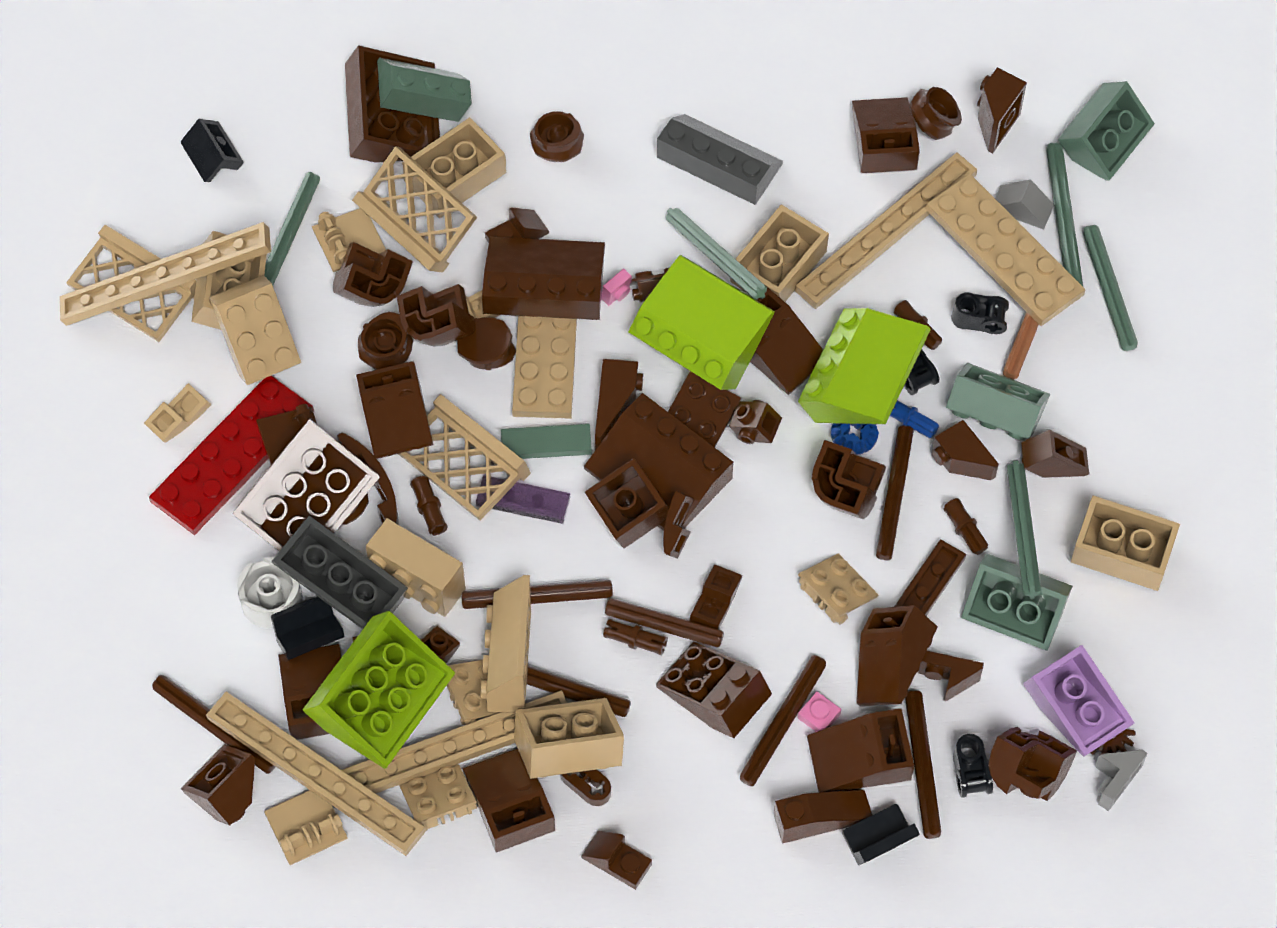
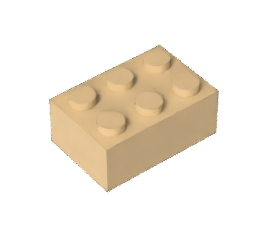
M470 117L411 156L414 161L461 203L507 173L505 153ZM402 162L403 173L405 174L404 162ZM421 176L412 177L413 191L415 193L423 192L424 179ZM441 194L432 195L433 210L444 209L443 196ZM420 196V199L425 203V196ZM444 213L436 214V216L440 219L444 216Z
M781 204L736 257V260L767 288L786 302L795 291L796 285L811 272L827 252L829 233ZM730 278V282H731L732 284H734V285H736L737 287H739L740 289H742L736 282H734V281Z
M212 231L204 243L226 236V234ZM267 253L197 278L191 322L221 330L209 297L264 275Z
M264 275L209 297L238 374L246 385L301 363L273 285Z
M1092 495L1073 551L1071 563L1158 591L1180 523Z
M386 518L366 544L368 559L408 587L405 598H414L421 603L425 610L432 614L437 612L446 617L461 597L462 592L466 590L462 562Z
M607 698L516 710L514 741L530 779L622 766L624 734Z

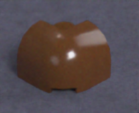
M352 242L348 246L341 269L335 274L333 292L359 305L370 307L383 306L400 295L406 284L413 261L389 249L378 254Z
M459 284L435 294L420 286L397 296L400 319L404 331L419 343L433 347L444 346L474 333L475 318L469 314L465 290Z
M824 440L813 467L811 479L816 494L824 504L834 510L865 519L877 501L876 493L886 466L858 456L852 449Z
M1019 727L1010 728L997 736L989 759L990 774L997 787L1006 794L1019 788L1021 793L1028 797L1042 798L1048 801L1066 778L1077 750L1040 730L1038 735L1021 732Z

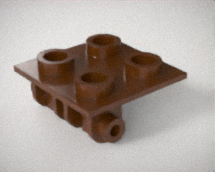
M690 371L668 412L713 447H716L742 398L728 390L718 389Z
M307 404L297 406L294 411L256 420L270 464L275 461L309 418L317 424L311 406L308 407Z

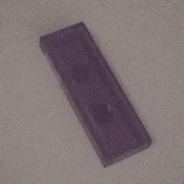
M485 475L482 477L480 487L486 486ZM491 477V485L503 484L505 481L504 479ZM516 482L492 509L564 524L571 494ZM479 493L477 495L476 506L481 507L487 501L486 493Z

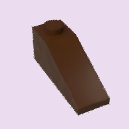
M603 359L595 429V450L621 414L636 400L637 390L642 391L644 373H638V361Z
M865 790L805 793L777 800L774 806V818L782 844L847 828L872 816Z

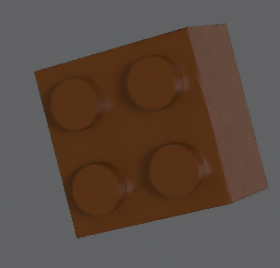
M635 458L584 492L623 549L664 522L669 509Z

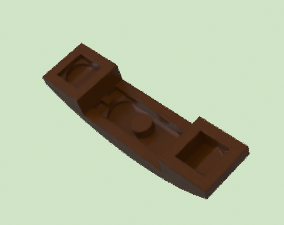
M343 432L337 434L339 443L380 476L374 487L383 501L377 505L381 523L383 524L386 518L399 525L394 491L380 462L359 441Z

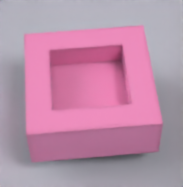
M623 268L603 285L601 299L608 306L615 300H623L631 290L632 276Z
M817 691L798 712L797 718L815 732L829 728L841 715L842 709Z

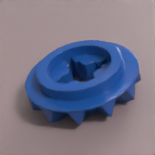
M833 423L831 428L833 443L852 449L856 455L871 450L878 440L877 424H851L855 429L861 428L859 439L854 433L849 434L850 424Z

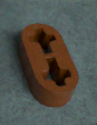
M597 769L579 772L583 778H580L575 773L571 774V776L568 773L560 774L563 783L592 806H602L611 798L610 781ZM588 783L596 788L602 785L603 794L596 793L592 795V788Z

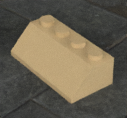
M523 575L494 592L493 605H487V623L492 624L491 630H485V648H490L489 655H483V673L488 674L487 680L481 681V699H487V712H516L518 709H525L531 624L530 575Z

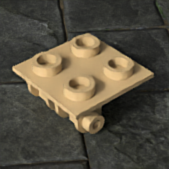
M361 208L338 217H334L329 212H322L319 215L318 224L312 226L314 234L333 272L341 269L348 246L352 242L378 254L386 250L370 216Z
M839 553L798 574L800 577V588L813 599L815 604L821 601L819 608L821 610L826 608L825 613L831 618V621L833 623L837 622L839 625L848 619L847 613L879 596Z
M483 660L449 665L455 672V675L447 684V688L451 694V701H455L453 703L454 708L459 710L462 725L473 723L478 718L500 713L487 712V699H481V681L487 680L488 674L483 673Z
M459 764L445 766L437 772L413 778L409 782L399 785L414 817L413 820L424 826L425 831L439 825L437 818L440 819L442 825L445 824L444 815L448 814L450 820L454 821L452 812L455 813L456 818L467 814L470 815L472 810L477 809V801Z
M310 790L264 811L289 865H293L348 839L342 827L341 819L335 813L332 805Z

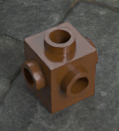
M753 400L752 402L739 401L729 427L738 435L737 438L746 444H754V442L772 443L782 417L768 403L761 400Z

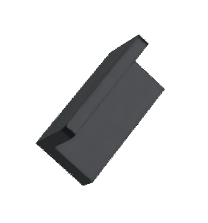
M198 119L181 140V145L204 182H211L221 168L238 170L244 163L219 121Z
M318 596L271 615L276 641L288 660L345 637L342 626L333 614L332 607Z
M893 804L842 831V835L858 865L864 864L920 835L915 823L908 825L898 804Z

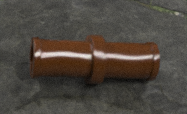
M419 476L414 478L410 486L418 501L417 510L423 515L429 534L433 536L440 535L448 528L440 510L441 502L434 495L428 477Z
M612 619L607 621L606 625L609 627H605L603 633L604 638L628 644V647L636 650L638 647L661 656L665 651L663 647H666L668 637L644 631L642 626L635 625L632 627Z

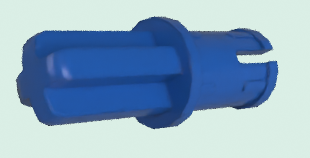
M897 400L894 406L895 409L892 410L890 417L903 423L904 426L912 427L927 438H933L939 429L937 422L919 413L918 408H910Z

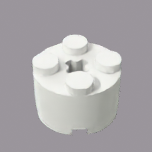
M274 557L263 558V561L255 564L252 562L242 570L237 582L243 614L250 622L262 628H273L271 615L302 603L299 582L272 563Z

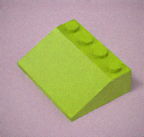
M679 255L641 305L628 332L718 389L732 390L737 388L775 311L683 255Z
M844 308L805 385L798 403L815 423L886 424L931 329L927 325L869 308Z
M387 611L370 619L302 710L326 732L382 768H387L455 675V672L393 613Z

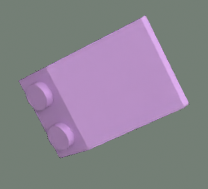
M1080 645L1023 683L1040 710L1083 757L1135 723L1083 645Z

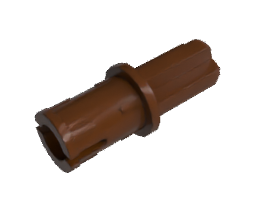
M907 300L900 302L895 307L893 313L897 317L927 325L931 329L924 343L929 349L935 350L942 343V338L927 323V317L921 316Z
M955 498L945 504L943 510L956 527V534L963 537L972 553L979 555L987 550L988 543L977 528L976 519L971 518L961 500Z

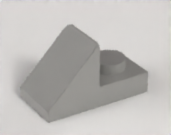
M1135 750L1107 753L1098 756L1095 767L1108 776L1098 790L1102 793L1098 805L1109 812L1142 768L1148 754L1147 752Z

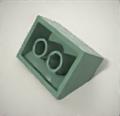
M379 58L377 61L381 108L459 122L472 104L470 80L458 73Z
M1127 81L1103 83L1059 137L1058 141L1072 161L1105 181H1110L1155 123Z
M967 363L956 377L946 408L952 410V413L957 417L964 419L974 418L979 420L980 424L986 428H1000L1008 431L1007 434L1010 437L1024 440V438H1031L1049 400L1050 393Z
M986 553L979 565L961 618L1048 651L1073 586L1039 573L1041 594L1035 596V599H1029V596L1023 595L1019 565Z

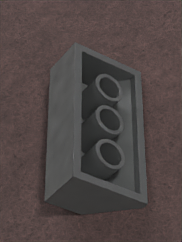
M686 114L671 118L657 138V158L754 205L757 204L783 164V160Z
M308 516L272 560L275 566L361 629L375 615L387 611L394 613L404 600L408 587L311 516Z

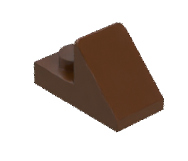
M511 207L509 208V220L485 232V239L488 243L490 237L540 239L549 234V230L535 210Z
M926 651L918 674L925 675V677L931 680H948L944 701H948L980 681L984 663Z
M598 831L581 856L585 861L635 890L652 866V859L625 844V836L623 834Z

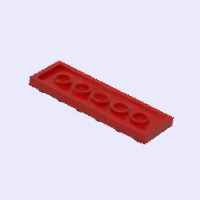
M273 376L264 378L149 496L150 502L195 536L269 459L256 420L294 411L297 406L307 404L308 407L311 406L314 412L313 405Z

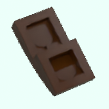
M677 491L674 493L667 512L663 546L664 554L678 559L691 531L681 527L694 499Z
M714 565L703 585L702 594L690 615L689 621L720 629L743 575Z

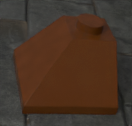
M224 744L181 790L215 820L230 826L244 816L245 810L252 803L255 758L250 753Z

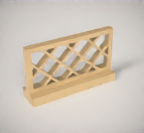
M396 146L364 192L358 191L352 199L355 204L424 267L434 272L443 273L450 264L447 262V259L477 219L474 213L406 152ZM398 158L404 161L405 174L394 175L393 165ZM421 176L424 179V191L414 193L412 177ZM405 178L407 194L396 196L395 180ZM388 181L389 197L381 198L375 191L381 182ZM433 194H441L443 196L444 209L433 210ZM425 196L426 212L415 213L414 197ZM407 199L408 214L400 215L397 212L396 200ZM460 211L466 218L460 227L452 228L451 212ZM444 213L446 229L435 231L433 215ZM427 216L428 232L420 233L416 230V217ZM446 234L447 245L441 252L436 248L435 235Z
M104 225L98 232L100 239L66 283L76 291L84 288L78 284V281L84 274L94 273L95 283L100 282L99 271L114 268L115 276L119 275L118 267L132 265L136 269L158 261L161 258L107 225ZM103 248L112 253L113 262L97 264V256ZM196 280L137 300L140 303L141 313L128 315L125 313L124 305L120 306V309L114 308L109 310V312L157 342H160L191 299H194ZM176 292L182 296L176 305L165 306L164 295ZM159 296L161 308L145 311L144 299ZM162 315L163 323L155 332L150 329L147 324V318Z
M440 394L433 402L435 408L427 417L429 426L437 418L444 423V433L431 434L433 441L444 440V452L429 454V446L424 447L423 455L411 456L407 452L399 453L398 455L481 521L519 479L524 482L531 472L522 458ZM463 438L465 440V450L450 451L449 439ZM483 454L486 457V467L470 468V456ZM465 457V469L450 471V458ZM444 459L445 471L432 473L429 470L430 460ZM504 471L509 475L503 484L491 485V473ZM486 473V486L471 488V475ZM465 476L466 488L455 490L450 488V477ZM486 493L487 501L477 510L471 505V494Z

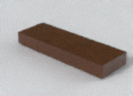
M940 539L894 607L915 605L927 616L966 559L967 554Z

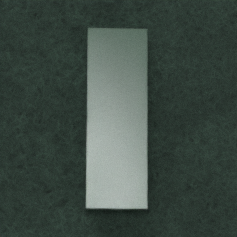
M590 424L501 429V442L522 459L592 455Z

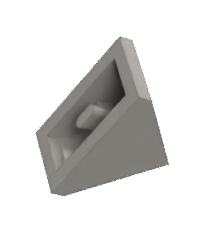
M1031 179L1001 185L995 197L1016 220L1043 230L1054 208L1052 201Z

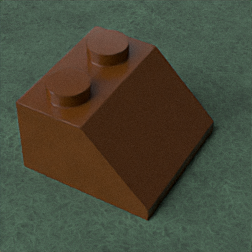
M998 67L991 76L987 75L980 86L982 94L977 102V106L980 107L978 122L987 150L992 154L1021 115L1027 85L1026 81Z

